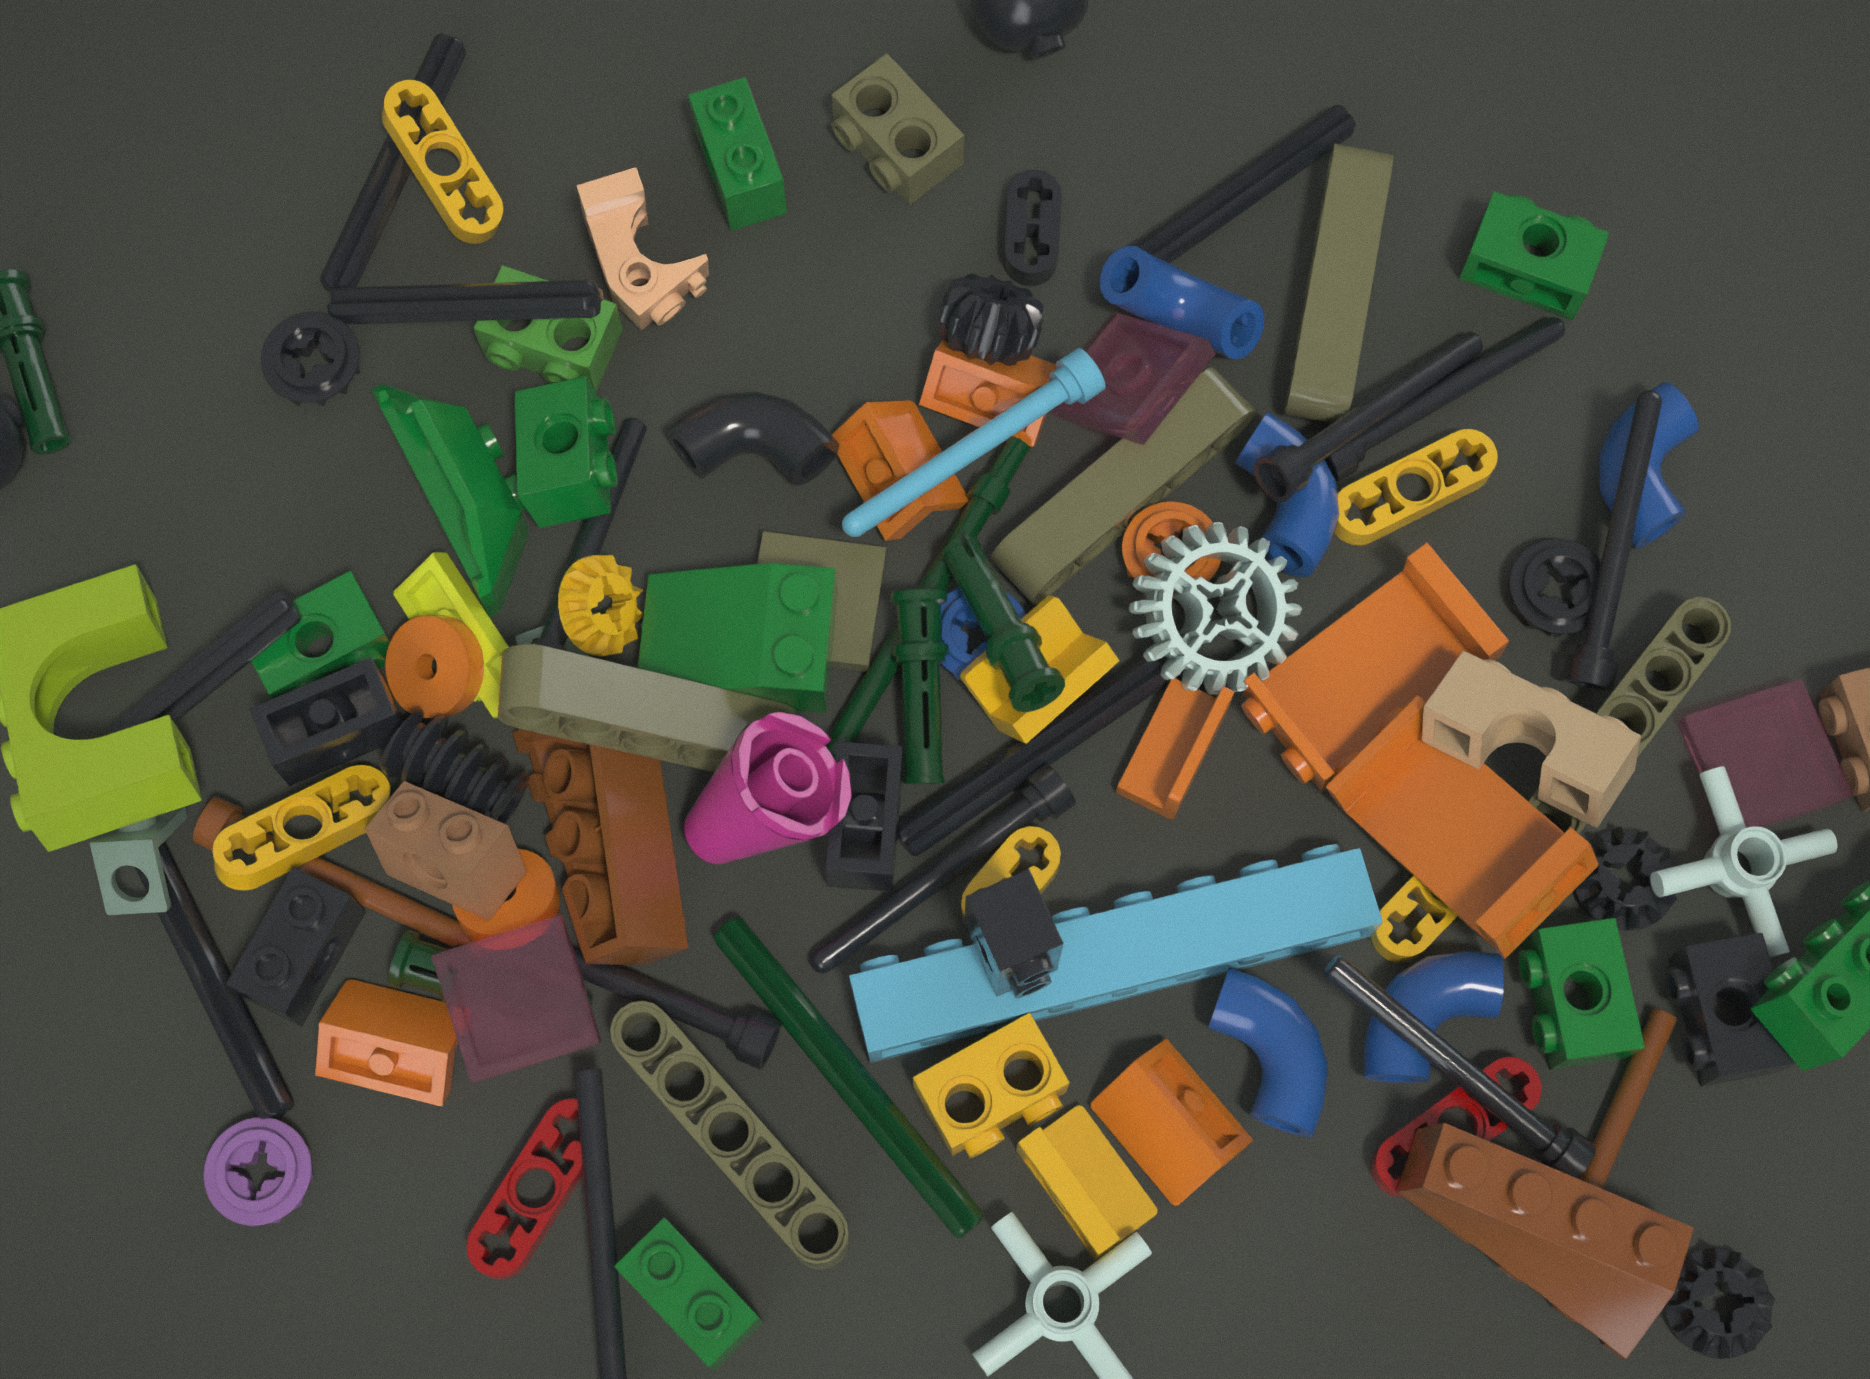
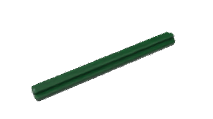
M736 916L723 924L714 934L716 945L773 1015L782 1022V1026L953 1236L962 1238L981 1223L983 1219L982 1210L741 917Z

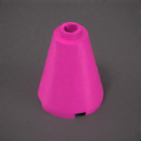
M783 712L768 714L764 718L747 725L740 732L685 818L684 833L692 851L702 860L720 865L816 839L828 833L846 816L852 794L849 770L844 759L836 763L832 754L825 746L831 741L827 734L802 716Z

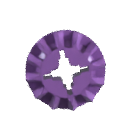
M272 1118L243 1120L225 1130L209 1150L204 1166L206 1193L217 1211L233 1222L250 1227L279 1223L292 1210L302 1206L303 1197L308 1186L314 1180L311 1163L312 1152L299 1133L284 1122ZM265 1148L267 1164L285 1173L284 1178L276 1177L275 1180H265L261 1186V1191H257L256 1194L253 1192V1181L243 1177L238 1172H233L234 1167L245 1168L246 1165H256Z

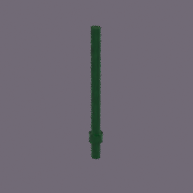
M1014 436L1008 438L988 472L979 473L966 495L970 502L917 589L946 590L953 575L942 560L941 554L948 543L959 537L966 552H968L969 549L964 541L965 535H972L977 538L990 515L999 514L1011 494L1008 485L1030 450L1024 441ZM898 621L828 736L831 741L825 746L835 760L837 742H855L901 665L896 663L895 657H892V646L898 644Z

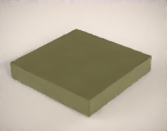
M763 531L757 564L778 563L835 568L838 595L831 667L863 672L868 671L871 663L887 547Z

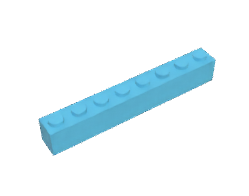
M1337 844L1326 845L1302 854L1303 862L1278 868L1276 860L1262 861L1239 870L1241 878L1216 884L1214 876H1203L1177 885V894L1153 899L1152 893L1149 891L1138 892L1115 900L1113 902L1115 909L1090 915L1087 907H1080L1052 916V919L1064 943L1058 969L1049 974L1052 980L1051 984L1022 998H1015L1012 990L996 997L974 946L963 947L961 939L946 940L932 944L924 949L925 957L901 963L897 955L882 956L868 960L860 965L861 973L849 975L869 1062L873 1063L992 1033L1028 1013L1032 1015L1034 1021H1039L1225 974L1229 967L1241 970L1371 937L1375 930H1378L1382 925L1383 921L1361 850L1357 848L1341 852Z

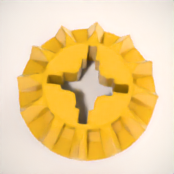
M591 555L577 560L566 571L559 588L558 609L562 626L574 645L583 652L593 656H608L622 653L623 647L626 644L638 639L635 624L644 617V613L637 608L636 598L643 589L632 585L630 581L632 568L618 565L614 555ZM604 596L612 598V607L606 610V614L591 612V609L597 607L598 603L604 599Z

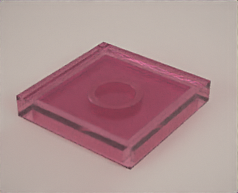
M1118 313L1086 352L1098 366L1105 381V390L1084 404L1076 401L1071 405H1067L1063 402L1052 409V412L1060 418L1144 445L1216 353L1208 339Z
M1802 679L1686 715L1678 722L1699 773L1725 766L1746 828L1752 826L1763 828L1844 802L1853 796Z
M562 914L431 956L471 1084L583 1049L602 1041Z

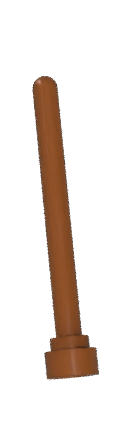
M218 796L212 798L199 816L193 832V842L213 851L214 841L222 830L247 818L243 815L242 807ZM266 833L267 843L272 841L274 851L280 852L275 845L274 837ZM238 848L232 851V853L237 852L239 849L242 851L244 850L242 848ZM320 857L297 867V869L350 894L360 905L455 949L463 946L472 949V953L477 955L485 949V947L474 943L464 934L457 920Z

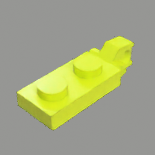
M433 552L393 591V595L409 620L419 616L445 615L460 620L470 628L480 644L484 660L483 681L474 702L477 700L479 702L482 701L492 717L498 718L502 654L509 646L449 555L442 552Z

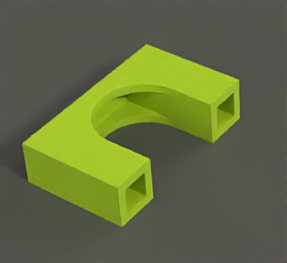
M136 564L0 608V721L4 727H7L9 740L1 743V751L10 775L17 779L19 791L11 795V807L20 829L23 832L32 830L48 852L202 801L191 749L170 715L94 739L72 740L54 735V722L58 709L65 697L80 682L103 669L168 648L158 601Z

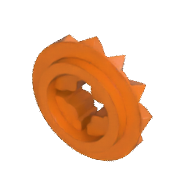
M1161 502L1143 509L1131 520L1123 537L1121 553L1123 554L1128 577H1133L1134 579L1142 575L1155 577L1144 563V559L1149 554L1156 553L1161 555V550L1154 544H1161V541L1169 536L1178 538L1185 528L1197 525L1205 535L1208 525L1213 523L1212 520L1199 509L1181 502ZM1199 558L1191 563L1184 572L1192 578L1201 576L1209 582L1212 578H1215L1221 560Z

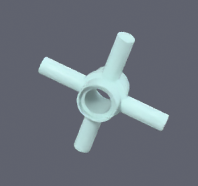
M1725 766L1702 772L1699 775L1720 836L1714 841L1703 860L1652 872L1650 877L1652 889L1658 897H1664L1709 885L1716 893L1724 897L1743 898L1754 933H1763L1769 958L1772 959L1788 954L1790 951L1768 890L1783 874L1786 865L1835 853L1837 851L1836 837L1830 829L1826 828L1780 840L1777 835L1766 828L1758 826L1746 828ZM1737 851L1741 852L1748 859L1751 866V874L1741 867Z
M1013 1212L995 1223L991 1229L1031 1284L1026 1294V1314L972 1353V1356L986 1376H990L1040 1337L1044 1336L1047 1339L1058 1342L1073 1341L1099 1379H1133L1094 1323L1099 1312L1098 1294L1152 1254L1142 1237L1137 1232L1133 1233L1084 1271H1080L1069 1266L1052 1267ZM1065 1285L1072 1288L1078 1294L1081 1301V1311L1078 1318L1068 1323H1060L1047 1315L1043 1306V1297L1045 1292L1051 1287Z

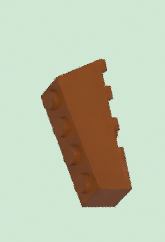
M523 729L513 732L512 735L518 753H528L534 769V773L530 776L528 783L533 801L545 804L551 822L552 830L545 835L551 857L561 860L567 872L568 879L562 887V891L585 964L649 965L688 949L686 922L681 902L676 856L673 849L667 796L664 789L660 760Z
M1446 1123L1417 1129L1396 1191L1464 1243L1474 1245L1498 1263V1268L1518 1283L1524 1282L1553 1304L1552 1308L1572 1323L1582 1325L1602 1340L1603 1346L1621 1359L1628 1358L1673 1296L1694 1227Z

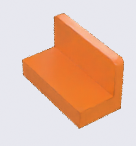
M943 340L935 349L919 405L981 427L1050 381L1049 374L1056 370V364L1031 355L1028 360L1017 361L1016 365L1007 366L1001 362L989 365L985 360L978 358L970 360L968 354L961 351H953L948 347V342ZM1047 413L1013 436L1021 439L1028 446L1034 447L1039 440Z
M911 400L866 402L832 434L839 443L837 455L864 503L942 452L919 409ZM954 474L879 523L877 527L885 541L902 539L931 512L960 509L969 499Z
M1176 678L1171 679L1117 786L1116 794L1173 821L1226 716L1235 691L1223 686L1218 697L1215 698L1199 689L1196 691H1186L1182 688V681Z
M347 980L319 1022L315 1076L442 1107L451 1092L455 1049L470 1024L471 1009L455 1004L449 1005L439 1000L357 980Z
M1167 1038L1136 1059L1091 1102V1109L1174 1206L1181 1204L1212 1175L1254 1141Z

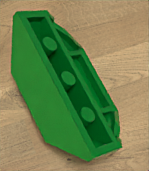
M384 384L371 389L489 618L500 613L530 532L521 513L526 508L517 497L516 475L512 474L503 478L495 463V460L503 457L504 454L488 423L476 427L468 410L463 406Z

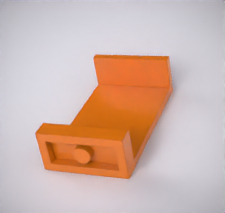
M1425 543L1406 558L1402 572L1287 657L1283 663H1279L1271 669L1267 679L1261 681L1255 673L1244 679V684L1247 687H1245L1246 690L1242 694L1247 700L1241 704V707L1252 724L1263 735L1272 730L1284 745L1286 750L1280 754L1281 758L1298 781L1306 784L1312 780L1320 792H1322L1333 779L1334 770L1347 755L1353 752L1360 753L1378 735V728L1381 722L1391 711L1400 706L1406 707L1417 695L1427 703L1463 650L1482 660L1496 661L1502 656L1509 640L1431 546Z
M1417 695L1406 707H1397L1384 718L1378 728V735L1360 753L1353 752L1347 755L1334 770V777L1326 785V788L1339 809L1506 959L1599 864L1588 841L1571 827L1564 833L1486 764H1483L1478 770L1422 742L1423 713L1426 702Z

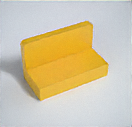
M1051 595L1042 600L1021 621L1022 623H1028L1038 630L1042 638L1040 649L1049 666L1058 669L1065 679V687L1062 693L1053 702L1036 711H1016L1009 701L1008 693L1010 688L1001 671L990 666L986 658V650L960 674L961 680L997 730L1025 744L1120 661L1106 641L1083 633L1061 600Z
M1078 1105L1044 1130L1039 1127L1018 1142L1016 1152L1094 1261L1157 1214L1155 1204L1083 1106Z

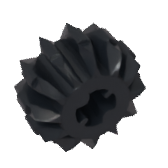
M974 273L967 274L965 278L953 279L949 290L944 294L938 317L940 321L938 335L948 342V347L953 351H961L968 354L970 360L978 358L985 360L989 365H993L995 362H1001L1007 366L1016 365L1017 361L1028 360L1033 348H1036L1042 331L1044 305L1037 298L1033 297V293L1029 289L1013 285L1012 280L1002 281L996 279L992 274L987 278L980 277Z

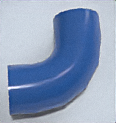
M1128 245L1118 249L1109 256L1102 268L1100 290L1107 301L1190 342L1225 357L1238 360L1247 356L1261 338L1264 329V313L1262 307L1256 301L1194 276L1137 246Z
M1662 382L1651 389L1661 396L1662 407L1631 544L1635 550L1641 549L1660 538L1686 514V509L1670 491L1661 476V465L1665 456L1674 447L1699 431V423L1692 406L1685 396L1668 382ZM1636 400L1610 425L1598 456L1600 494L1610 514H1612Z
M1267 412L1234 464L1255 476L1254 464L1264 454L1279 445L1287 447L1295 445L1299 447L1308 440L1295 428ZM1325 460L1313 467V473L1305 489L1286 502L1276 501L1277 511L1261 536V538L1270 541L1269 550L1265 556L1266 560L1269 561L1280 556L1287 559V564L1281 571L1288 575L1308 577L1315 571L1328 550L1339 518L1337 483Z
M1470 951L1426 956L1394 975L1384 990L1433 1031H1436L1442 1023L1451 1018L1480 1017L1497 1019L1502 1006L1504 989L1502 958L1499 953ZM1370 1014L1364 1041V1079L1388 1083H1421L1430 1081V1062Z
M1229 967L1208 1029L1242 1041L1250 1046L1259 1057L1262 1068L1261 1081L1250 1115L1257 1121L1277 1130L1301 1137H1314L1324 1107L1328 1076V1063L1319 1031L1293 997L1261 978Z

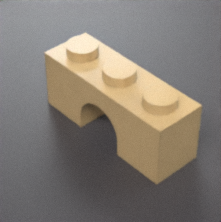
M1464 650L1424 705L1422 742L1478 770L1491 752L1504 744L1525 743L1532 745L1546 756L1541 768L1538 799L1598 828L1635 771L1641 739L1640 734L1631 731L1623 722L1614 717L1600 716L1571 702L1564 694L1553 688H1541L1512 674L1499 662L1489 659L1482 660Z

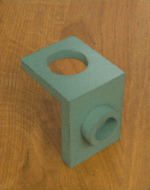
M185 807L98 835L90 842L107 915L166 912L171 907L158 847L188 818ZM125 865L140 869L149 881L148 894L136 898L122 892L115 879L117 869Z

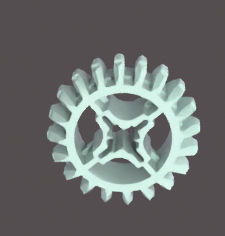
M1221 522L1209 524L1205 535L1197 525L1187 527L1183 530V542L1175 536H1169L1161 541L1165 557L1152 553L1144 559L1147 569L1155 577L1138 576L1132 583L1138 591L1147 594L1146 600L1135 601L1129 605L1131 613L1136 615L1145 614L1147 624L1134 628L1132 635L1136 639L1151 636L1155 643L1146 649L1143 658L1151 662L1165 656L1167 660L1162 666L1160 675L1164 679L1170 680L1183 671L1182 688L1186 691H1196L1202 682H1204V687L1209 695H1219L1226 683L1235 692L1246 690L1245 687H1247L1244 684V679L1252 673H1255L1261 681L1269 677L1266 661L1279 664L1283 663L1287 658L1277 641H1294L1296 636L1299 635L1293 627L1284 624L1285 618L1300 615L1302 610L1299 605L1295 603L1286 604L1285 593L1296 590L1299 583L1294 579L1280 582L1277 573L1285 568L1287 559L1280 556L1266 561L1264 558L1269 550L1270 541L1261 538L1254 541L1248 547L1249 534L1248 529L1245 527L1234 528L1228 537L1226 529ZM1199 558L1218 559L1233 566L1228 574L1219 576L1214 584L1206 581L1201 576L1192 578L1184 572L1191 563ZM1250 587L1253 589L1257 602V620L1249 613L1246 606V594ZM1220 596L1221 602L1218 604L1217 611L1223 616V619L1211 621L1210 615L1214 608L1207 599ZM1172 597L1183 606L1185 612V623L1179 633L1172 616ZM1217 634L1224 636L1229 641L1238 639L1245 645L1237 655L1226 661L1212 660L1197 653L1202 644L1211 642Z

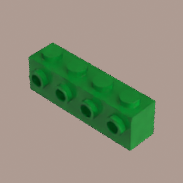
M1870 880L1855 888L1842 900L1841 905L1846 911L1837 920L1832 918L1822 923L1806 936L1802 943L1808 950L1798 960L1797 958L1789 959L1765 978L1763 983L1769 990L1750 1008L1802 1071L1843 1058L1870 1029Z

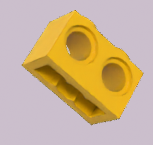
M1030 1013L913 1077V1088L951 1157L966 1150L970 1158L976 1157L1002 1142L1005 1137L1000 1129L1024 1117L1028 1126L1058 1111L1063 1107L1059 1096L1067 1092L1070 1084ZM1014 1060H1029L1039 1068L1042 1080L1031 1090H1017L1006 1081L1004 1077L1005 1067ZM960 1091L974 1093L983 1103L984 1111L982 1115L971 1123L956 1122L948 1115L945 1104L950 1096Z

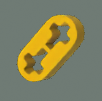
M1032 826L1018 829L1011 834L967 885L962 895L961 903L963 922L966 896L1011 877L1019 865L1020 854L1016 849L1020 846L1028 851L1032 850L1036 845L1044 848L1042 862L1046 868L1042 871L1035 866L1028 868L1042 894L1053 881L1060 864L1061 851L1058 841L1053 835L1040 827Z

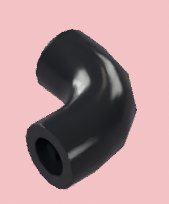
M757 391L721 395L690 410L665 429L667 438L680 459L696 476L702 479L729 459L741 454L753 453L765 456L773 462L793 485H802L821 474L834 460L839 451L837 440L815 417L791 400Z

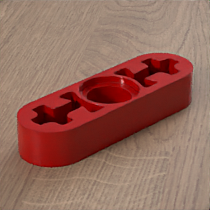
M1504 1057L1494 1061L1482 1070L1499 1085L1500 1083L1495 1076L1497 1073L1505 1080L1516 1076L1523 1085L1517 1092L1520 1102L1530 1110H1533L1538 1104L1542 1092L1541 1080L1536 1070L1526 1061L1515 1057ZM1458 1087L1378 1146L1371 1160L1373 1179L1385 1193L1394 1197L1404 1198L1396 1192L1401 1177L1395 1180L1388 1171V1168L1394 1163L1390 1151L1395 1148L1402 1156L1410 1153L1416 1135L1414 1131L1418 1128L1438 1124L1439 1117L1445 1110L1459 1109L1465 1112L1473 1122L1474 1135L1487 1141H1491L1506 1130L1508 1126L1489 1111L1487 1114L1497 1121V1124L1491 1127L1483 1107L1477 1101L1470 1098L1461 1087Z
M577 1099L559 1101L546 1112L472 1228L467 1240V1255L473 1267L480 1273L493 1279L502 1280L512 1278L523 1271L583 1177L582 1152L579 1141L573 1140L561 1156L564 1161L574 1163L567 1175L551 1160L537 1156L543 1145L555 1154L564 1137L557 1129L558 1123L563 1118L571 1122L577 1119L579 1116ZM533 1170L547 1171L553 1176L555 1181L554 1196L546 1205L539 1208H530L523 1205L518 1196V1186L521 1179ZM508 1203L519 1215L528 1220L537 1221L530 1233L518 1224L509 1240V1244L516 1249L514 1257L510 1261L498 1258L491 1266L486 1262L490 1256V1251L483 1243L490 1233L501 1237L507 1230L512 1220L507 1216L499 1214L505 1204Z

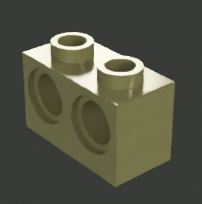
M887 53L831 94L833 112L831 128L837 139L847 150L853 152L857 149L870 163V171L878 184L889 193L895 190L909 206L964 164L965 135ZM871 108L886 111L885 114L877 117L863 114L864 111ZM908 149H918L926 154L918 158H907L900 153Z

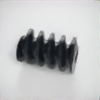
M422 709L414 711L397 729L384 750L381 758V770L385 775L390 778L401 777V784L403 781L505 824L518 808L530 781V775L522 772L509 783L506 782L504 778L510 765L509 760L504 757L500 758L489 768L483 766L489 753V747L486 744H478L466 754L463 751L469 738V733L466 730L459 729L448 739H445L443 735L449 723L445 715H438L425 725L423 723L424 711Z

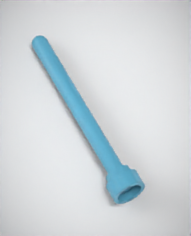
M1081 348L1075 349L1056 362V370L1049 374L1050 381L849 512L842 521L844 532L851 537L861 536L1063 402L1067 405H1071L1076 401L1084 404L1103 392L1106 386L1098 366Z

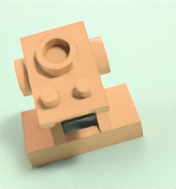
M636 167L577 185L584 222L599 260L612 302L616 303L617 307L641 331L653 321L660 326L673 318L684 307L686 301L682 297L689 291L695 298H698L707 290L704 285L707 282L705 278L709 276L708 257L706 254L679 263L661 264L651 261L639 252L634 242L637 230L649 224L644 188Z

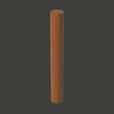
M1657 1008L1651 1010L1642 1030L1645 1048L1631 1056L1593 1141L1596 1147L1594 1158L1578 1179L1601 1189L1604 1188L1677 1021V1018L1672 1014Z

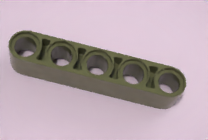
M1335 143L1333 145L1324 184L1284 406V415L1333 424L1350 412L1394 154Z
M1214 367L1204 370L1008 534L992 553L991 561L1033 605L1039 604L1047 596L1055 593L1122 536L1131 520L1139 512L1151 505L1162 502L1235 440L1254 419L1256 409Z
M1695 597L1686 600L1661 627L1596 711V714L1600 716L1607 715L1625 720L1631 726L1633 732L1641 735L1638 756L1727 641L1731 633V620L1727 611L1720 603L1710 598ZM1682 624H1691L1697 627L1703 633L1706 644H1697L1689 640L1683 632ZM1651 670L1661 673L1667 679L1670 691H1659L1653 688L1647 681L1645 671ZM1538 786L1528 799V802L1541 813L1553 816L1564 833L1571 827L1579 834L1587 823L1539 800Z
M521 644L505 649L502 654L498 718L504 724L523 730L711 772L716 771L740 732L747 725L776 712L796 715V710L784 703L552 647Z
M646 1001L631 1002L622 1007L614 1016L610 1031L611 1040L624 1062L801 1263L809 1268L821 1270L831 1268L841 1262L848 1252L850 1234L847 1221L835 1204L661 1008L654 1003ZM650 1021L660 1026L661 1035L659 1041L651 1049L639 1052L627 1047V1036L634 1025ZM684 1070L698 1071L704 1076L705 1081L701 1093L690 1101H679L670 1096L669 1088L672 1079L676 1074ZM728 1119L741 1120L748 1125L749 1130L748 1138L744 1145L730 1152L716 1148L713 1145L712 1138L716 1127ZM769 1169H783L793 1177V1187L790 1194L780 1202L773 1203L758 1197L756 1185L760 1176ZM822 1218L829 1220L836 1225L839 1234L833 1248L821 1254L810 1253L801 1245L800 1236L805 1225L813 1219Z

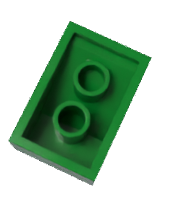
M765 563L648 574L638 668L784 703L796 711L826 713L838 595L835 568Z

